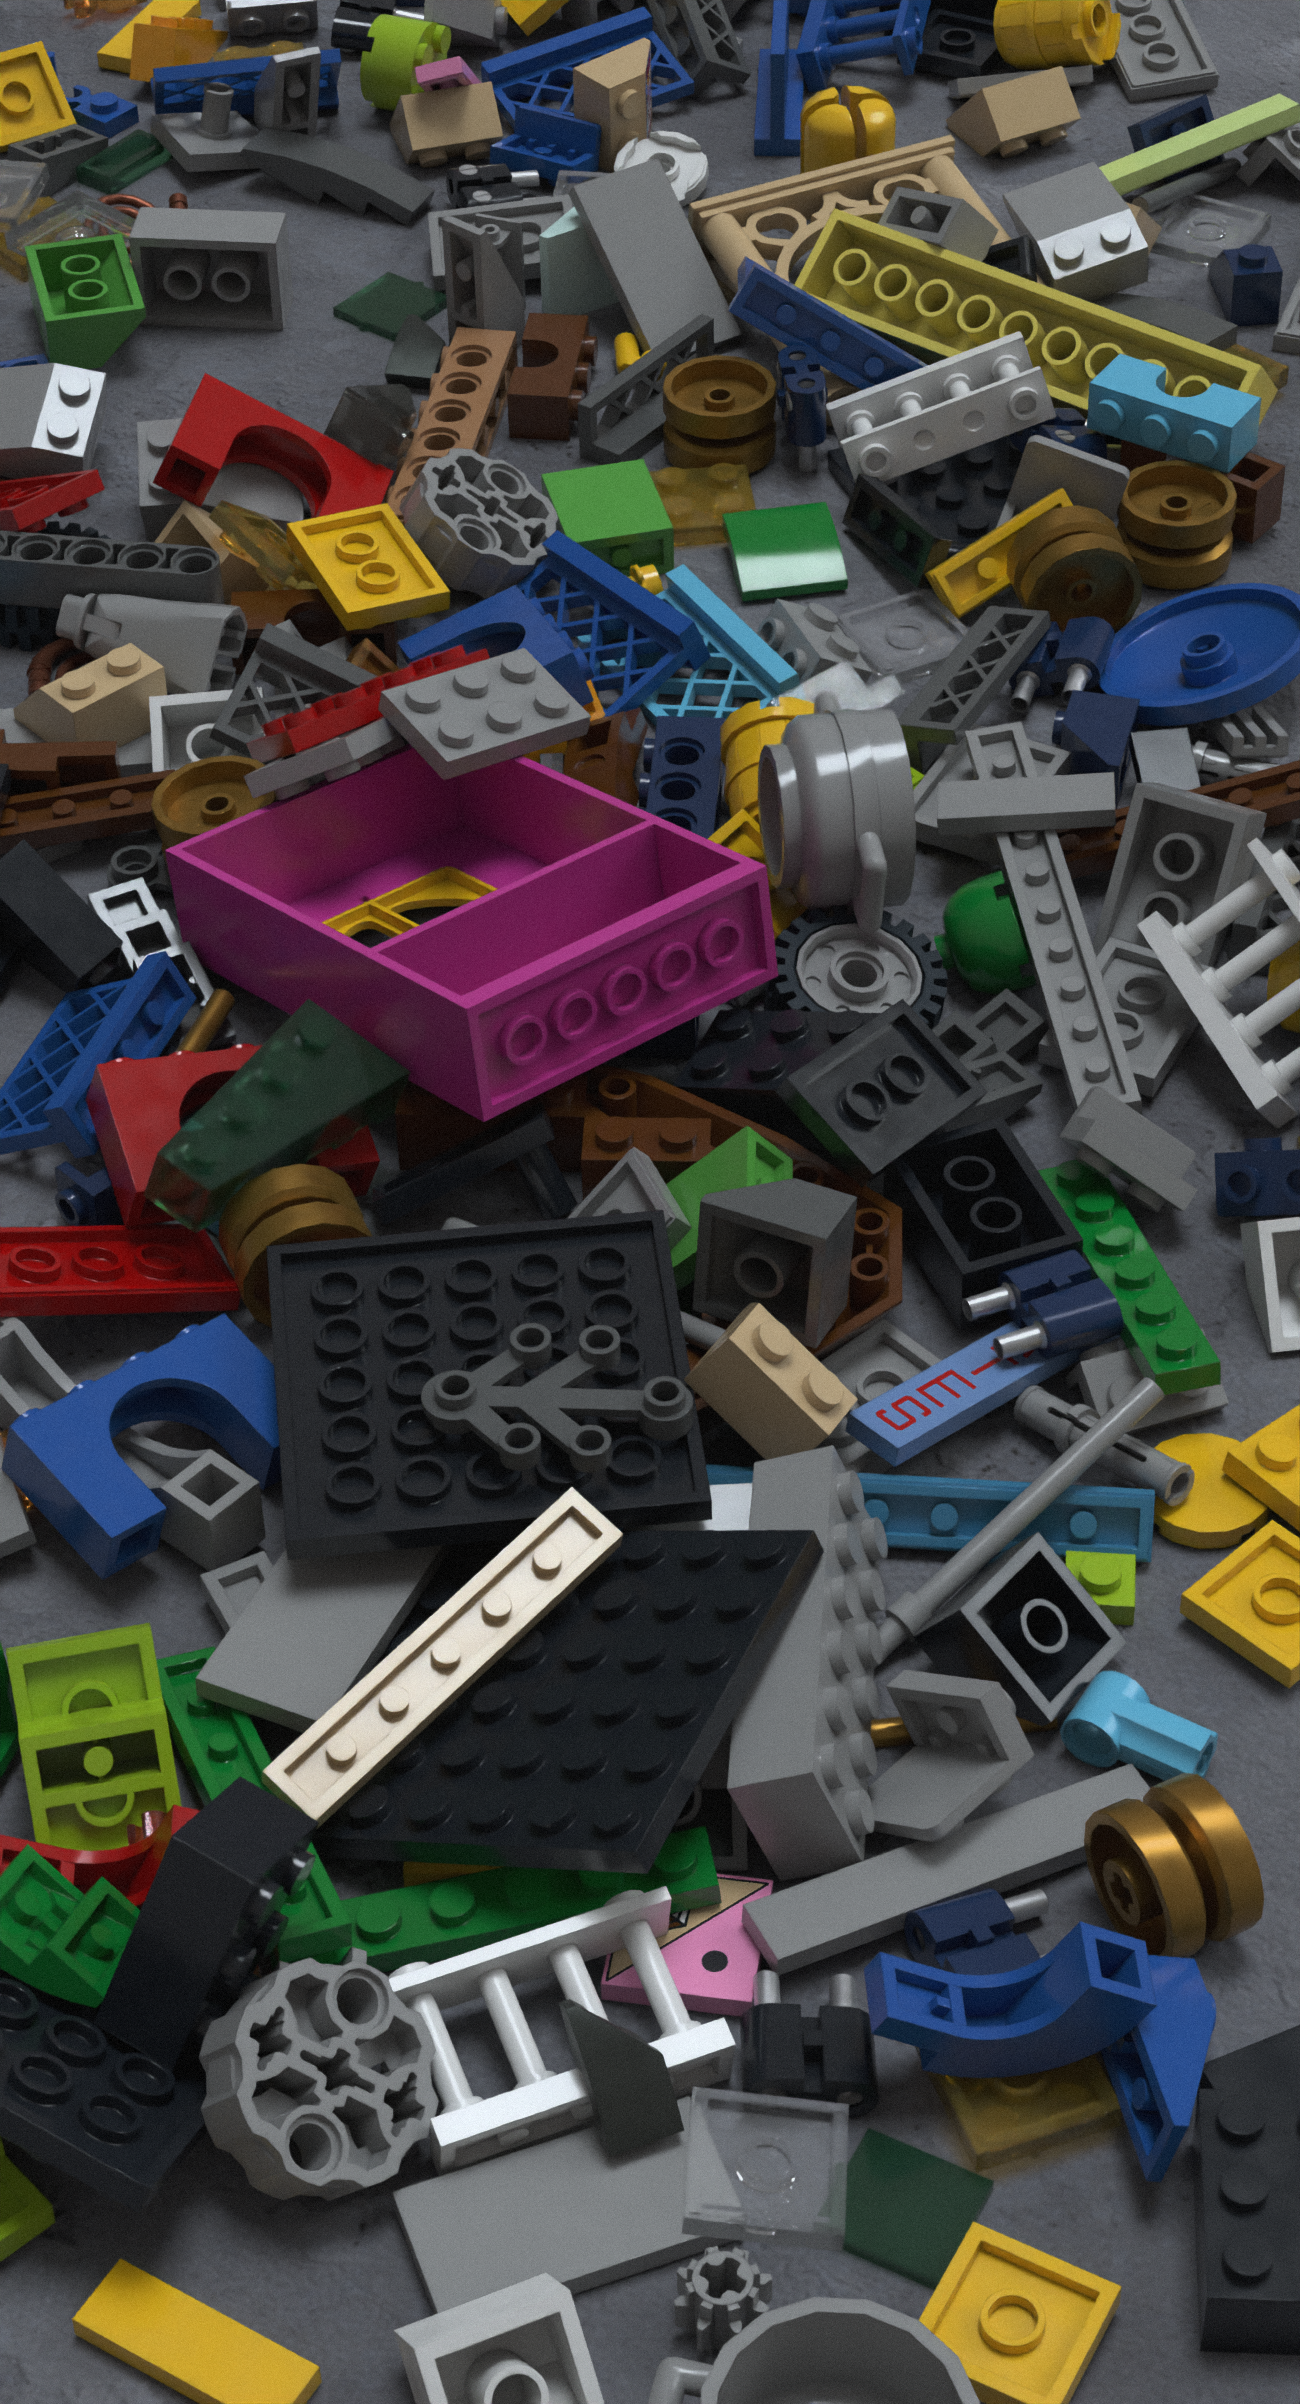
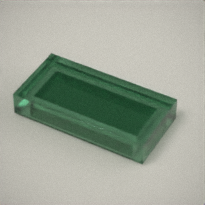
M137 129L76 167L77 181L112 195L174 157L153 134Z

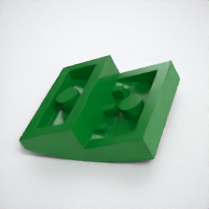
M826 502L722 514V531L732 555L733 578L742 601L848 589V579L840 543Z
M27 1844L0 1874V1968L19 1980L48 1994L70 2002L97 2008L104 1999L140 1910L103 1876L83 1894Z

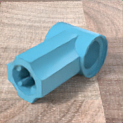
M1102 1671L1095 1675L1060 1729L1061 1739L1066 1748L1076 1758L1086 1764L1096 1767H1110L1117 1760H1120L1127 1764L1132 1763L1134 1767L1165 1781L1182 1773L1198 1774L1204 1779L1216 1751L1218 1733L1150 1704V1699L1145 1690L1135 1680L1116 1671Z

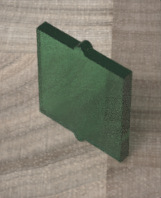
M387 272L333 307V315L358 326L362 332L370 331L395 342L408 314H415L426 322L447 308V299L445 294L425 287L423 282L415 283L394 273Z
M868 2128L845 2170L834 2172L832 2177L833 2191L812 2226L811 2236L935 2290L972 2222L977 2221L993 2192L994 2181Z

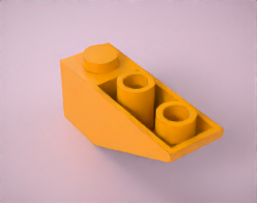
M151 15V24L134 23L129 79L150 82V78H153V68L207 63L227 39L228 31L213 29V20L193 17Z

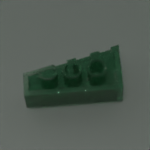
M308 998L157 1153L143 1196L192 1232L197 1233L221 1218L229 1199L248 1181L274 1168L306 1164L308 1160L331 1147L335 1150L354 1138L356 1131L374 1121L377 1125L392 1116L411 1072Z

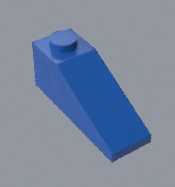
M1148 1955L1157 2006L1129 2033L1100 2051L1145 2179L1150 2182H1161L1189 2127L1211 2034L1216 2023V2004L1212 1994L1207 1992L1195 1959Z

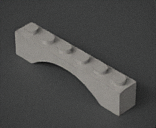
M0 1317V1427L8 1432L9 1426L21 1414L33 1408L42 1409L67 1396L76 1384L45 1352L23 1322L15 1317ZM130 1427L112 1439L114 1448L122 1460L167 1507L160 1538L207 1571L238 1561L266 1538L259 1481L213 1450L191 1451L172 1448L149 1439Z

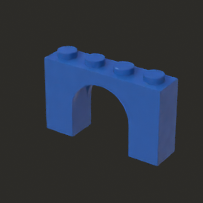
M516 585L397 642L407 666L409 663L439 651L443 652L461 644L466 654L486 648L490 658L525 648L581 706L594 701L586 683L593 679L594 675L581 648L574 647L567 632L559 630L557 623L550 613L545 614L537 597L528 600Z
M225 1313L202 1325L193 1324L184 1328L172 1341L149 1353L139 1352L134 1354L119 1369L96 1381L85 1380L79 1383L67 1396L42 1409L33 1408L24 1412L9 1426L1 1469L102 1580L157 1550L167 1509L115 1450L112 1439L123 1430L149 1421H174L187 1424L215 1439L247 1474L259 1481L262 1490L282 1480L274 1365Z

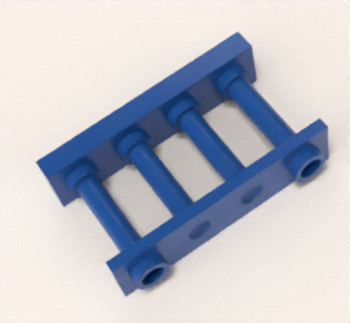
M811 0L796 52L809 93L827 88L831 70L836 68V64L897 54L904 76L912 75L917 56L923 52L922 36L931 0ZM900 3L899 9L847 18L850 12ZM894 29L891 36L838 45L843 42V38Z

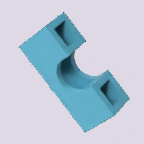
M1119 354L1089 383L1088 429L1184 460L1201 463L1225 473H1229L1257 444L1261 397L1213 383L1205 392L1196 396H1171L1165 393V367L1123 354Z

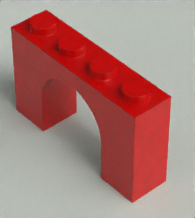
M205 373L152 483L201 507L221 468L232 463L241 462L258 464L270 468L290 480L306 498L310 507L311 518L381 504L394 471Z
M337 1036L319 1039L298 1037L285 1043L259 1046L244 1043L224 1050L198 1053L183 1050L164 1057L138 1060L128 1057L117 1058L107 1063L96 1065L86 1098L125 1227L187 1219L199 1184L181 1131L180 1121L189 1114L203 1108L212 1106L237 1107L262 1117L281 1134L288 1146L294 1165L307 1164L328 1168L345 1179L355 1197L367 1194L380 1163Z

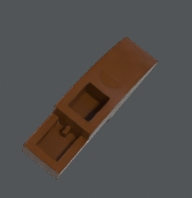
M641 708L627 712L623 711L590 721L586 735L567 741L563 774L636 807L639 800V791L632 774L648 729Z
M0 729V764L9 765L12 778L7 797L122 778L117 741L6 743L5 730Z

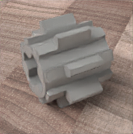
M718 2246L705 2248V2255L699 2262L692 2259L687 2268L679 2267L677 2270V2293L680 2297L674 2300L675 2326L687 2327L690 2337L697 2335V2350L703 2352L705 2350L712 2353L714 2348L722 2349L726 2342L758 2316L770 2311L766 2304L772 2300L771 2274H760L757 2263L750 2266L749 2252L734 2247L732 2252L719 2251Z

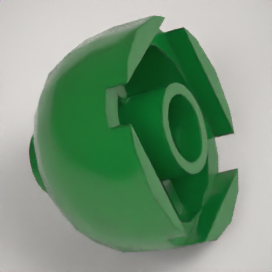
M1002 871L979 877L961 886L948 899L943 910L944 933L934 936L936 948L943 959V969L949 970L956 967L965 985L979 993L999 995L1006 988L1014 993L1037 985L1033 972L1023 976L1020 966L1030 962L1010 894L998 897L994 887L1005 883Z

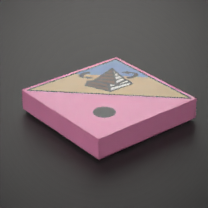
M716 1873L722 1903L671 1913L668 1934L655 1939L686 2010L741 2017L746 2010L754 2006L753 1977L760 1971L763 1958L762 1953L741 1922L743 1904L773 1894V1880ZM624 1948L607 1954L601 1980V1999L650 2005L627 1949Z

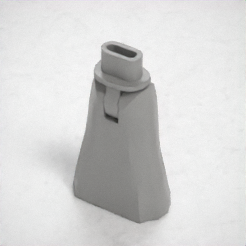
M93 593L86 595L85 598L67 594L62 601L56 624L57 636L73 640L77 649L85 651L95 659L101 658L113 649L132 643L164 666L167 693L170 695L232 690L236 668L215 662L216 657L221 655L238 659L240 653H242L248 629L245 614L239 606L168 601L122 594Z

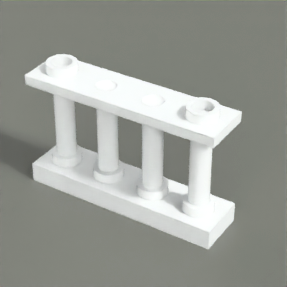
M1020 331L826 404L841 448L843 447L855 483L858 474L877 477L884 482L1057 417L1040 366L1033 368L1023 335Z
M1256 837L1247 844L1263 868L1255 876L1187 925L1181 921L1173 927L1158 911H1155L1137 926L1256 1110L1278 1129L1298 1115L1286 1094L1294 1089L1291 1083L1300 1077V1047L1277 1063L1273 1059L1264 1063L1255 1048L1263 1043L1261 1039L1263 1034L1300 1009V978L1247 1016L1241 1012L1234 1017L1225 1003L1233 997L1230 990L1300 941V892L1295 886L1300 881V871L1282 848L1272 854ZM1278 890L1293 915L1216 971L1213 967L1204 971L1195 956L1203 951L1201 944Z
M666 1886L646 1893L641 1890L625 1891L612 1897L601 1908L431 1965L426 1962L410 1963L395 1970L388 1977L393 1992L405 2006L421 2013L436 2049L431 2062V2076L444 2109L439 2116L430 2119V2154L439 2176L596 2125L584 2074L578 2068L558 2075L553 2071L546 2070L512 1986L555 1972L566 2000L571 1999L584 2006L588 2011L609 2021L584 1962L626 1948L663 2033L659 2040L648 2044L657 2048L663 2054L675 2097L731 2078L736 2044L724 2017L703 2025L698 2021H691L655 1939L668 1934L672 1898ZM482 1996L518 2082L512 2091L486 2100L479 2096H473L440 2013L441 2010Z

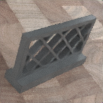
M267 623L251 658L213 726L209 738L252 758L246 743L265 735L264 733L248 735L229 726L232 718L254 714L259 725L272 721L268 711L290 707L294 714L306 709L305 704H313L337 693H344L360 687L359 684L377 676ZM254 677L281 689L283 694L261 698L253 682ZM244 696H246L248 701L241 702ZM402 736L405 745L409 744V742ZM277 759L270 760V761H267V762H263V764H264V765H267V764H269V763H271V762H273V761H275V760H277Z

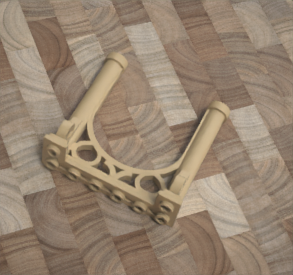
M952 135L689 203L688 222L728 306L738 292V268L745 256L771 272L773 271L764 259L777 261L776 272L774 273L789 282V273L793 266L807 251L815 246L834 208L878 224L889 203L887 199L892 197L897 186L964 199L999 229L991 246L1012 239L954 164L955 139ZM811 219L810 224L807 225L806 220ZM772 229H785L794 235L790 239H775L765 237L760 233ZM1036 272L1037 283L1047 286ZM768 335L779 352L788 347ZM820 366V371H823L828 391V402L826 404L862 391ZM826 408V425L833 426Z

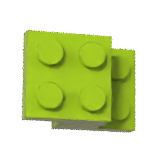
M150 1623L6 1648L18 1721V1739L36 1842L86 1851L121 1848L148 1837L157 1829L173 1805L182 1806Z

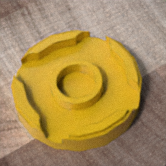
M1212 1433L1182 1434L1162 1441L1154 1448L1179 1462L1190 1465L1195 1473L1191 1491L1178 1505L1170 1506L1155 1496L1153 1522L1159 1526V1534L1172 1542L1198 1549L1227 1548L1240 1543L1242 1535L1250 1533L1254 1528L1255 1533H1257L1266 1524L1271 1509L1222 1471L1228 1450L1241 1442Z

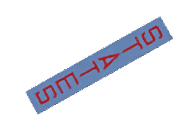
M1011 1321L849 1412L845 1432L896 1467L1020 1395L1027 1387L1037 1385L1080 1360L1079 1355L1084 1351L1107 1344L1120 1337V1335L1103 1340L1097 1345L1085 1346L1049 1359L1044 1358L1034 1349L1000 1360L994 1351L993 1339L1020 1329L1014 1321Z

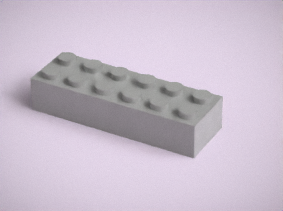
M834 1445L754 1462L749 1530H814L824 1550L817 1566L736 1711L732 1723L727 1790L780 1881L837 1871L864 1861L865 1835L872 1833L874 1830V1812L868 1795V1776L875 1775L877 1772L876 1750L871 1738V1720L879 1718L880 1702L873 1678L874 1665L881 1664L883 1658L882 1643L876 1627L877 1612L883 1611L885 1608V1592L879 1575V1560L887 1557L888 1544L881 1520L878 1517L870 1518L864 1506L863 1489L857 1473L854 1470L846 1471Z

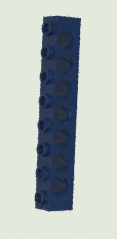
M657 716L655 739L645 738L643 769L647 773L640 774L639 807L646 808L639 809L706 839L719 829L725 766L720 757V727L725 722V718ZM700 1015L624 1052L623 1057L689 1060L697 1048Z

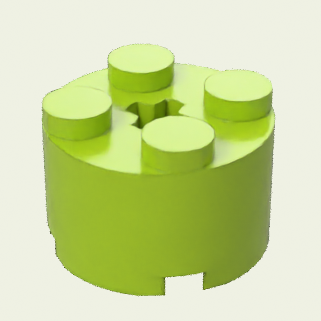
M388 14L379 15L372 23L367 37L375 38L371 52L363 51L360 66L361 91L365 100L373 101L370 106L395 111L400 96L425 92L417 82L414 67L447 59V51L451 43L450 28L436 22Z

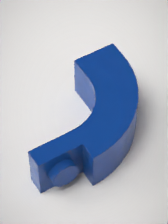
M1081 1921L1045 1956L1029 1965L1004 1973L991 1975L957 1974L883 1952H879L864 1968L871 2034L919 2047L922 2070L956 2077L1000 2078L1020 2076L1058 2068L1079 2061L1099 2052L1125 2036L1157 2006L1146 1942Z

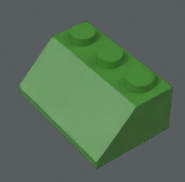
M122 233L24 246L30 297L48 362L83 369L102 367L146 318L145 306Z

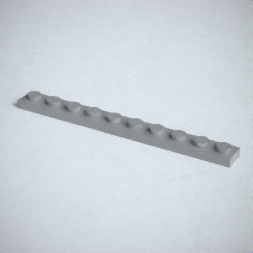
M1021 721L965 731L966 749L976 780L1038 777ZM1056 829L992 833L1074 1110L1076 1111L1092 1086H1099L1142 1115L1141 1097Z

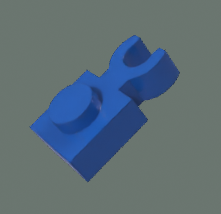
M76 85L73 87L74 98L66 97L77 125L106 136L108 139L139 122L137 105L121 99L113 93L102 92L91 95L89 88Z

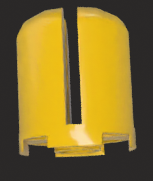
M844 85L841 89V105H839V93L835 87L819 91L805 103L800 113V174L894 150L896 118L889 101L878 91L863 86Z

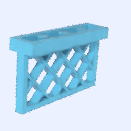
M684 564L665 573L668 588L655 596L695 622L711 657L699 669L692 671L690 679L669 678L637 707L641 708L642 713L655 726L657 724V716L725 718L726 720L732 712L739 709L731 707L734 697L758 698L761 709L779 706L778 697H793L803 700L798 673ZM623 628L603 632L602 645L613 639L627 640L628 630ZM592 634L576 637L578 646L581 649L590 648ZM661 652L638 655L637 666L653 667L665 655ZM626 657L602 661L600 670L605 675L624 672ZM684 664V665H683L682 667H680V668H690V667H688L687 665ZM705 669L730 671L728 680L702 679ZM659 694L684 695L681 705L656 703ZM697 695L722 696L718 707L693 706Z

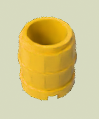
M998 0L994 10V37L1003 60L1017 69L1048 70L1058 66L1064 68L1078 64L1081 66L1103 65V60H1111L1114 57L1120 41V12L1112 13L1110 0Z
M778 697L779 706L761 709L760 700L747 703L732 712L720 727V757L726 768L724 798L729 807L730 819L743 808L759 824L758 767L760 753L764 745L780 744L781 735L786 725L797 715L814 714V703L793 697Z

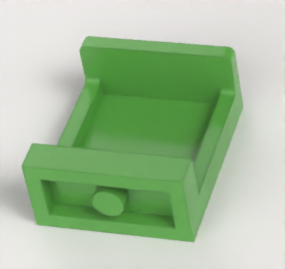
M644 459L541 474L542 495L550 500L556 510L558 520L555 524L558 531L627 577L630 576V566L635 564L639 568L653 564L659 575L674 569V529Z
M745 1126L666 1184L692 1227L670 1251L680 1311L691 1315V1282L695 1280L701 1199L708 1193L793 1179V1159L749 1126Z

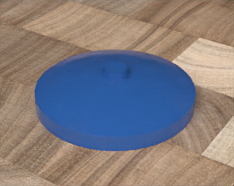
M1236 583L1193 591L1159 604L1130 621L1115 634L1098 682L1101 694L1140 699L1138 723L1146 725L1173 726L1192 724L1220 718L1248 708L1273 695L1300 674V595L1287 588L1271 584Z

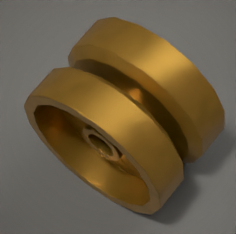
M707 356L695 358L676 366L665 377L663 385V412L666 416L663 428L664 452L669 462L685 473L702 478L716 479L745 476L763 468L774 457L776 448V421L774 420L776 381L771 372L757 362L737 356Z
M1171 460L1153 462L1135 468L1130 472L1129 481L1116 513L1119 520L1117 530L1134 560L1144 584L1172 590L1196 588L1215 581L1227 571L1232 555L1233 533L1231 528L1235 519L1237 494L1233 483L1220 471L1201 463Z
M1075 505L1055 508L1034 518L1017 534L1007 554L1006 574L1023 609L1049 611L1051 622L1056 621L1061 632L1065 631L1069 619L1091 616L1107 621L1114 629V634H1116L1132 619L1141 602L1143 580L1136 564L1125 547L1113 521L1097 509Z
M236 755L209 757L186 764L166 776L154 791L151 808L156 829L162 840L161 849L168 874L166 849L278 801L274 791L252 798L244 776L265 766L263 763L256 759Z
M307 1164L274 1168L248 1181L229 1199L219 1220V1243L229 1266L235 1274V1282L241 1297L254 1319L272 1328L266 1246L372 1236L363 1220V1214L355 1196L345 1179L326 1167Z
M1182 1773L1152 1786L1144 1795L1143 1802L1138 1799L1125 1798L1093 1812L1085 1822L1084 1847L1088 1869L1099 1900L1115 1930L1120 1934L1145 1941L1148 1955L1186 1958L1195 1954L1204 1945V1939L1222 1942L1252 1928L1262 1918L1264 1892L1260 1869L1250 1841L1233 1809L1218 1790L1198 1774Z

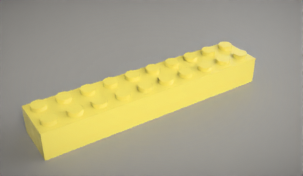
M836 208L833 209L794 284L796 287L927 365L1020 331L1023 335L1033 368L1040 366L1054 408H1073L1085 419L1088 416L1089 383L1119 354L1165 367V393L1171 396H1196L1205 392L1213 383L1261 397L1259 426L1278 391L1262 365Z

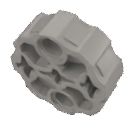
M464 448L450 449L447 455L441 458L430 457L399 507L404 516L405 529L443 582L457 591L467 590L479 594L485 599L517 585L548 557L542 543L556 531L555 523L558 520L556 510L550 500L529 483L523 472L504 460H492L481 456L472 449Z
M307 1958L283 1967L242 1987L239 1999L233 2004L226 2015L210 2023L199 2055V2060L206 2072L207 2091L201 2112L215 2146L230 2152L243 2166L250 2185L265 2194L281 2200L304 2195L320 2196L330 2201L383 2182L397 2174L401 2159L406 2155L413 2143L428 2137L431 2130L430 2119L435 2117L439 2102L431 2082V2062L436 2049L421 2013L407 2008L396 1996L388 1976L357 1960L340 1966L320 1964L312 1958ZM337 1995L343 1999L347 2006L348 2020L342 2016L338 2009ZM380 2064L382 2068L381 2073H378L370 2068L374 2065ZM256 2084L267 2089L260 2095L252 2098ZM290 2138L296 2142L302 2156L301 2167L291 2157L289 2150Z

